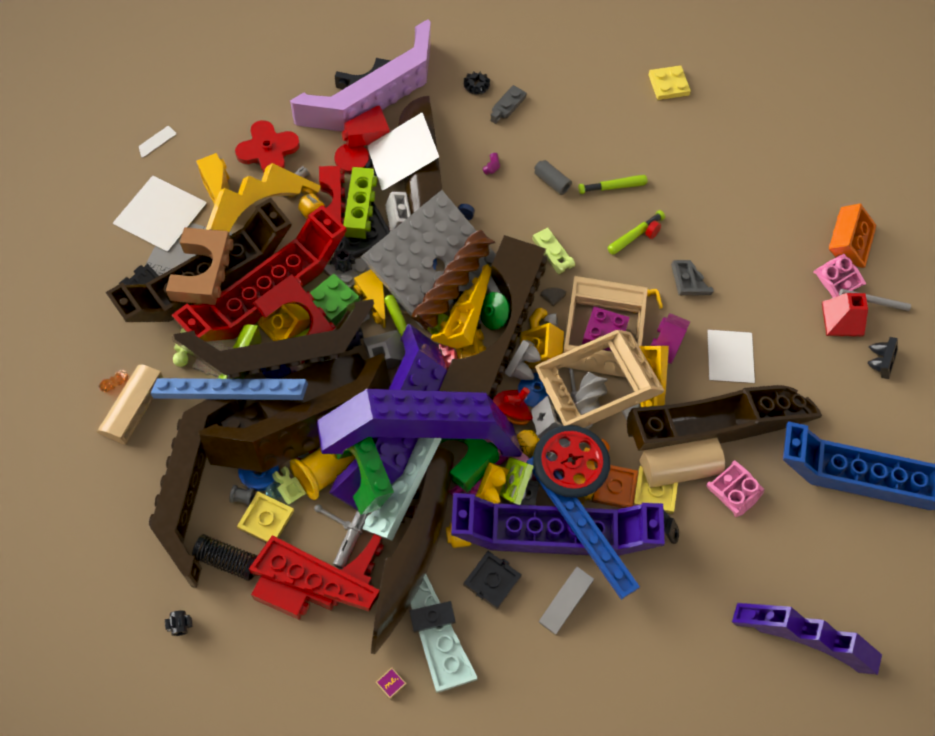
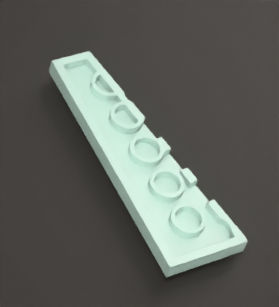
M418 438L403 474L392 484L394 493L379 510L373 511L367 516L362 528L363 530L385 539L393 540L442 438Z
M426 574L411 602L412 610L440 603ZM451 624L419 632L436 693L477 680L476 673Z

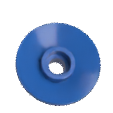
M533 373V380H521L518 385L519 393L524 387L530 390L524 402L532 408L549 396L538 373ZM534 386H540L541 389L537 390Z

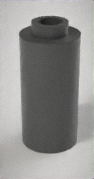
M539 161L535 165V175L557 193L563 195L569 190L572 181L548 161Z

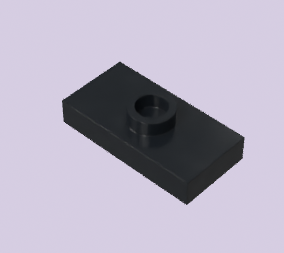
M451 601L409 610L414 633L456 623Z

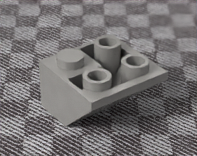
M394 330L364 338L363 342L368 359L383 353L387 369L400 366L405 355V348L403 342L400 341L399 331Z

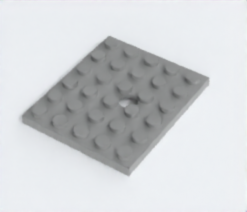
M441 190L363 254L361 258L410 316H412L415 308L422 303L426 293L433 288L436 280L444 273V271H435L433 269V260L441 259L445 263L446 268L454 260L456 253L464 247L467 238L476 230L443 190ZM490 246L489 255L479 258V269L469 272V283L459 286V291H465L473 285L472 280L474 277L478 278L480 276L483 265L488 264L492 268L496 254Z

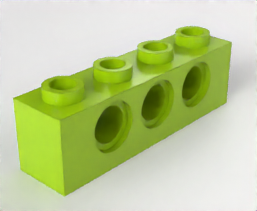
M352 168L344 226L347 228L344 237L366 239L367 232L371 230V221H369V217L373 215L371 202L375 201L373 187H377V176H374V169Z

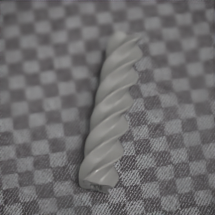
M588 372L583 377L580 389L573 399L581 415L600 407L598 398L607 393L605 382L608 380L607 378L598 377L591 372ZM591 424V425H589V426H587V427H584V428L588 429V428L592 427L593 424ZM565 438L559 440V444L562 447L570 446L569 440ZM551 452L548 458L551 461L557 460V455ZM569 457V459H568V462H571V463H573V462L576 461V460H572L571 457ZM558 471V472L561 474V476L564 478V473L561 472V471Z

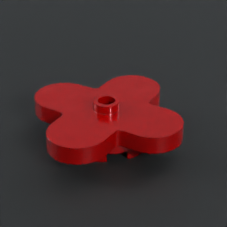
M260 120L251 126L252 139L239 143L235 148V154L240 163H258L263 172L272 163L285 168L284 157L295 153L299 149V137L291 131L276 133L272 123Z

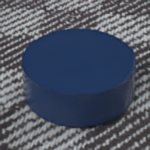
M460 204L458 206L459 211L467 220H471L474 217L475 209L471 205Z

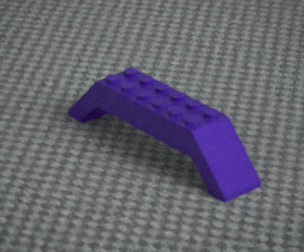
M408 324L400 339L404 344L405 355L389 390L439 391L448 371L439 346L414 326ZM372 437L391 485L403 474L418 438ZM356 458L340 475H337L329 493L358 511L353 498L361 485V474Z
M366 389L320 418L317 422L322 454H343L344 450L367 437L489 439L500 449L502 456L521 457L522 455L513 424L487 393Z
M453 493L452 536L491 551L589 555L556 506L496 504L476 497L474 494ZM642 503L618 510L585 508L618 556L664 546L665 544L662 503Z

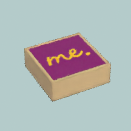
M392 667L376 681L378 687L390 700L406 686V682Z

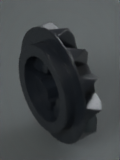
M473 71L472 74L468 73L466 78H464L463 85L469 93L482 94L489 89L490 79L487 78V74L483 75L481 71L479 73Z

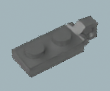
M513 85L492 108L493 112L491 113L490 121L496 124L502 117L508 118L523 102L527 93Z

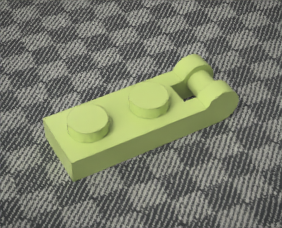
M549 228L533 235L532 239L536 245L546 248L547 260L558 274L563 273L567 268L575 267L573 258L569 257Z

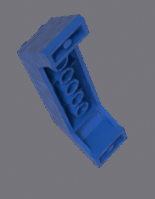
M793 422L787 423L783 461L808 483L926 510H935V464L822 440L811 432L807 425Z

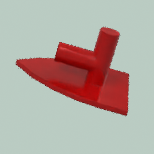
M524 387L520 393L518 390H505L493 398V402L503 414L518 420L533 419L530 410L524 402V399L530 393L528 388Z

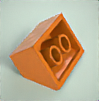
M861 203L841 207L835 229L833 230L832 240L829 244V250L835 258L845 254L854 266L865 268L877 225Z

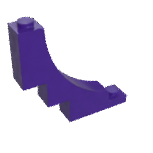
M737 603L732 623L736 626L754 627L761 633L804 644L840 660L858 673L878 675L882 654L858 633L837 631L825 620L804 618L792 607Z

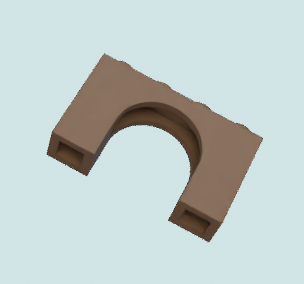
M184 227L180 240L183 252L185 254L205 255L213 259L206 272L197 276L170 274L166 288L167 295L170 301L216 305L217 298H220L221 282L225 280L224 270L229 264V252L233 249V239L230 238L228 231Z

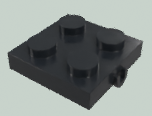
M487 551L463 585L475 593L476 597H480L481 600L498 609L522 574L509 566L507 560H501L490 551Z

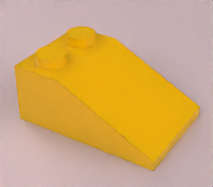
M217 153L196 160L203 184L214 205L219 191L224 188L229 189L227 180L230 179L226 171V164L223 158L219 159Z

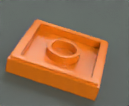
M610 465L608 478L595 491L592 502L620 508L633 506L638 471Z

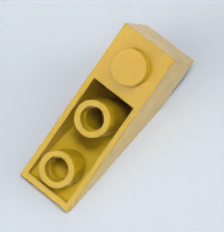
M370 269L354 278L355 286L353 288L358 296L361 295L363 301L373 299L374 305L371 308L373 319L377 324L380 323L384 329L386 328L383 283Z

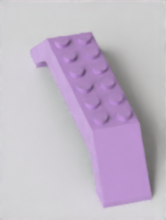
M427 19L415 27L414 48L331 97L307 95L304 92L290 100L294 124L296 126L342 132L344 131L345 122L375 106L380 105L383 111L389 105L396 103L402 97L427 83L431 46V22Z

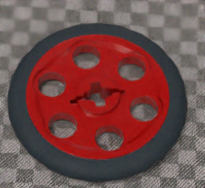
M566 425L556 427L541 437L533 453V465L539 480L547 489L564 497L578 498L594 493L604 484L610 471V456L604 442L595 433L580 426ZM563 438L569 440L570 446L562 447L559 444V440ZM587 443L590 446V450L582 451L579 448V444ZM549 452L555 453L557 460L549 461L546 458V454ZM569 457H571L572 460H576L574 465H572L571 462H568ZM594 461L597 463L598 468L591 470L587 467L586 463ZM561 471L564 473V478L557 480L554 478L553 473ZM581 475L584 477L585 482L577 484L573 477Z

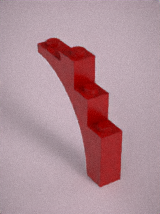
M374 534L367 547L359 556L341 569V571L373 586L372 578L367 575L372 574L375 568V563L373 562L376 556L380 557L384 549L382 537ZM264 577L259 578L251 594L255 601L298 620L301 615L307 613L310 605L309 601L330 611L339 604L338 601Z

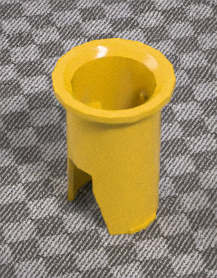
M321 448L300 461L297 459L290 460V469L293 476L298 479L305 490L306 495L312 500H316L319 497V491L332 484L337 475H340L355 459L354 455L336 459V454H322Z

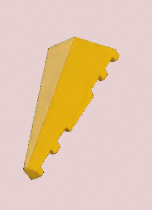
M639 346L664 389L662 394L641 402V407L665 405L669 346Z

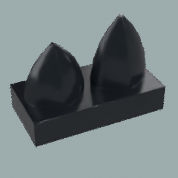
M890 337L888 342H879L869 346L874 353L884 356L868 361L872 369L881 372V378H890L898 351V338Z

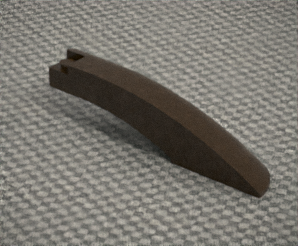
M423 96L413 100L404 108L399 118L398 127L423 113L437 149L429 96ZM439 158L404 178L405 192L407 193L411 215L442 190Z

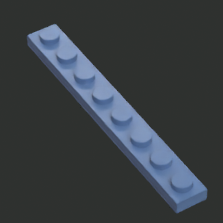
M157 378L150 394L153 399L303 400L308 383L306 379Z

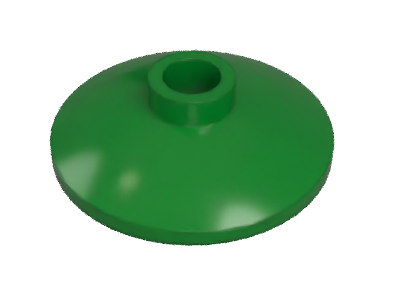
M491 292L484 297L481 321L489 329L496 330L502 328L509 319L510 305L503 294Z

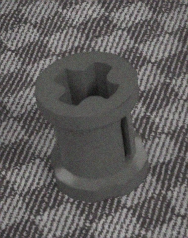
M233 485L229 501L231 503L235 501L241 502L249 506L254 498L255 490L253 488H250V490L238 488V485Z

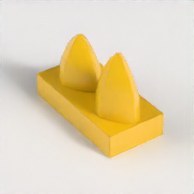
M489 462L476 497L499 504V493L503 484L506 483V476L509 470Z

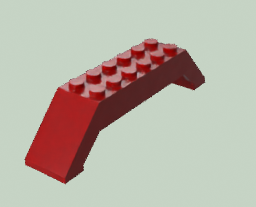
M321 205L308 215L307 221L293 241L223 291L220 298H217L216 305H189L187 303L173 313L172 317L186 332L195 330V335L205 342L237 338L244 325H254L262 316L253 305V302L291 274L301 280L303 283L302 288L319 276L345 235L347 228Z

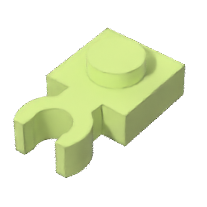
M285 466L281 469L283 476H280L277 471L272 476L276 482L281 484L277 489L287 505L303 497L306 492L296 477L292 479L289 477V469Z

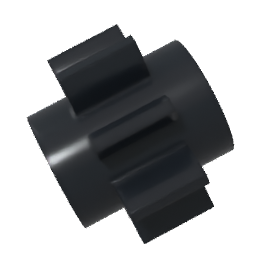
M344 249L335 252L336 258H331L335 270H340L343 273L352 270L351 264H356L352 252Z
M183 610L171 612L169 614L170 619H165V630L171 632V636L186 635L188 633L187 628L193 627L192 617L186 615V611Z

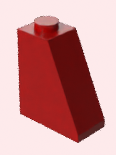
M380 105L344 123L342 139L346 141L348 148L369 145L389 133L390 129Z

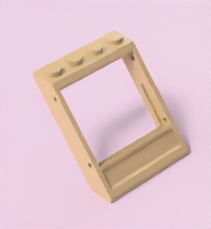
M574 276L563 353L579 347L569 345L576 303L638 313L636 342L638 346H642L648 287ZM601 350L564 366L565 368L626 377L611 351Z
M615 330L544 361L535 367L564 426L587 427L664 392L662 385L631 332ZM610 347L634 392L581 415L562 381L558 369Z

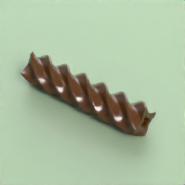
M482 230L471 234L467 238L464 247L456 253L454 260L447 265L443 275L436 280L433 288L426 293L422 303L415 308L411 318L417 321L425 330L428 327H436L438 325V314L448 311L449 300L459 296V286L469 283V272L479 269V258L489 255V245L494 244L495 241L487 237Z

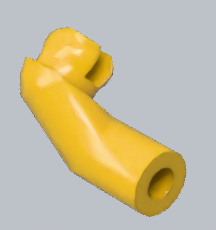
M537 308L530 316L531 329L540 326L539 321L548 315L545 309Z

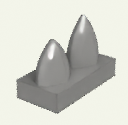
M523 340L504 373L521 380H533V373L524 362H538L541 360L538 350L534 347L535 344L529 340Z

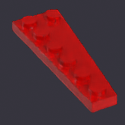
M273 535L249 568L252 574L369 612L379 597L380 590Z

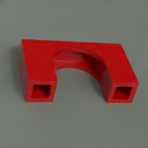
M292 274L253 302V305L263 318H266L285 304H297L303 307L310 318V328L306 335L332 331L336 327L332 322L329 323L326 320V314L321 307L317 308L313 302L315 301L310 292L304 291L301 287L303 285L301 280Z

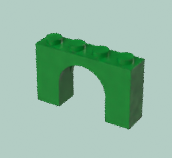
M367 437L344 450L343 454H336L338 459L354 455L357 460L361 474V485L353 498L360 515L379 510L394 493L372 437Z
M442 438L439 445L445 441L457 440L468 446V452L465 457L450 471L452 481L467 493L484 476L489 462L495 464L499 460L498 448L492 442L488 443L484 439Z

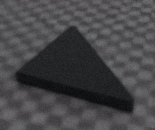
M371 202L373 215L369 217L371 230L367 232L366 239L343 236L335 252L343 249L348 252L351 251L356 259L390 233L374 202Z

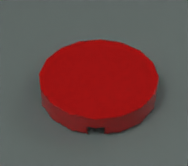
M343 144L336 150L334 161L336 166L341 167V172L352 174L353 167L365 168L369 161V154L364 146L348 148L347 144Z

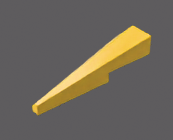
M488 264L481 267L482 272L480 276L473 278L472 287L469 290H465L452 307L449 319L446 322L442 321L440 324L441 330L438 334L431 336L433 342L455 349L472 345L491 275V267Z

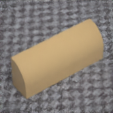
M138 365L100 425L97 433L126 445L153 400L150 393L157 378H164L161 371L146 365Z
M718 438L644 450L639 460L650 488L717 476L725 470L724 453Z

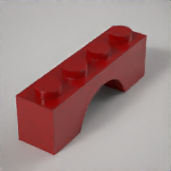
M319 166L320 190L333 198L331 204L326 209L344 225L345 217H342V213H345L346 210L345 202H342V198H345V187H342V183H345V173H341L340 166Z

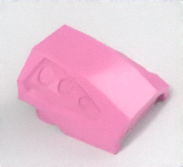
M845 254L830 260L813 271L824 287L830 292L832 298L839 296L840 289L854 291L866 284L858 268L852 264V261Z
M735 460L722 474L712 482L709 481L706 485L734 513L735 517L743 515L764 493V488L760 486L750 472Z

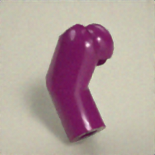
M498 153L490 154V162L483 167V172L486 175L493 174L499 170Z

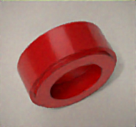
M657 221L651 222L646 230V236L654 239L661 229V224Z

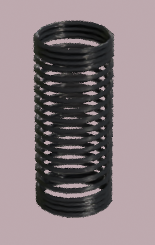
M205 534L199 536L192 550V556H195L197 561L204 562V564L207 563V565L214 566V568L221 569V571L224 570V572L231 573V575L234 574L241 577V579L252 580L255 574L250 573L249 568L258 555L248 553V551L245 552V550L238 549V547L235 548L231 544H225V542L218 541V539L215 540V538Z

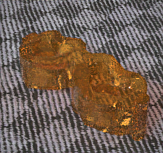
M118 371L114 377L111 376L110 379H103L98 386L102 392H108L117 385L119 386L126 382L129 376L126 371Z

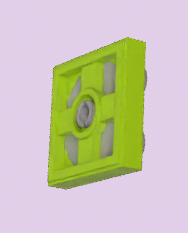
M509 457L506 468L509 470L506 476V483L503 484L499 496L520 505L526 495V487L532 477L534 466Z

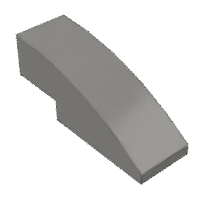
M576 567L539 620V623L556 635L591 586L594 578L579 567Z

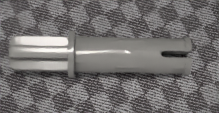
M359 511L356 512L351 525L347 527V534L333 562L335 567L343 569L346 566L359 535L363 533L361 530L368 513L360 515Z

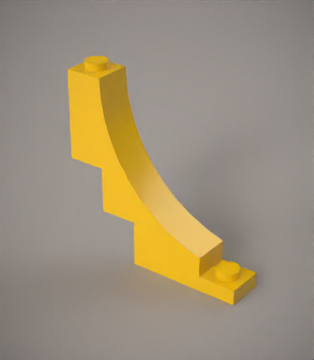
M272 163L266 167L262 181L247 176L242 180L238 193L227 188L220 190L206 229L230 232L236 219L254 202L274 196L294 197L300 194V191L304 195L316 194L321 186Z

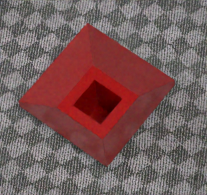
M845 293L822 302L826 336L863 337L865 335L868 315L866 293Z

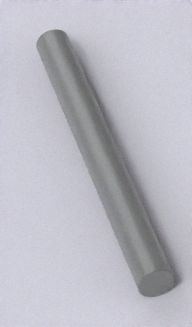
M840 289V291H839V296L842 295V294H845V293H858V292L849 291V290H845V289ZM866 294V299L869 303L906 311L911 309V304Z

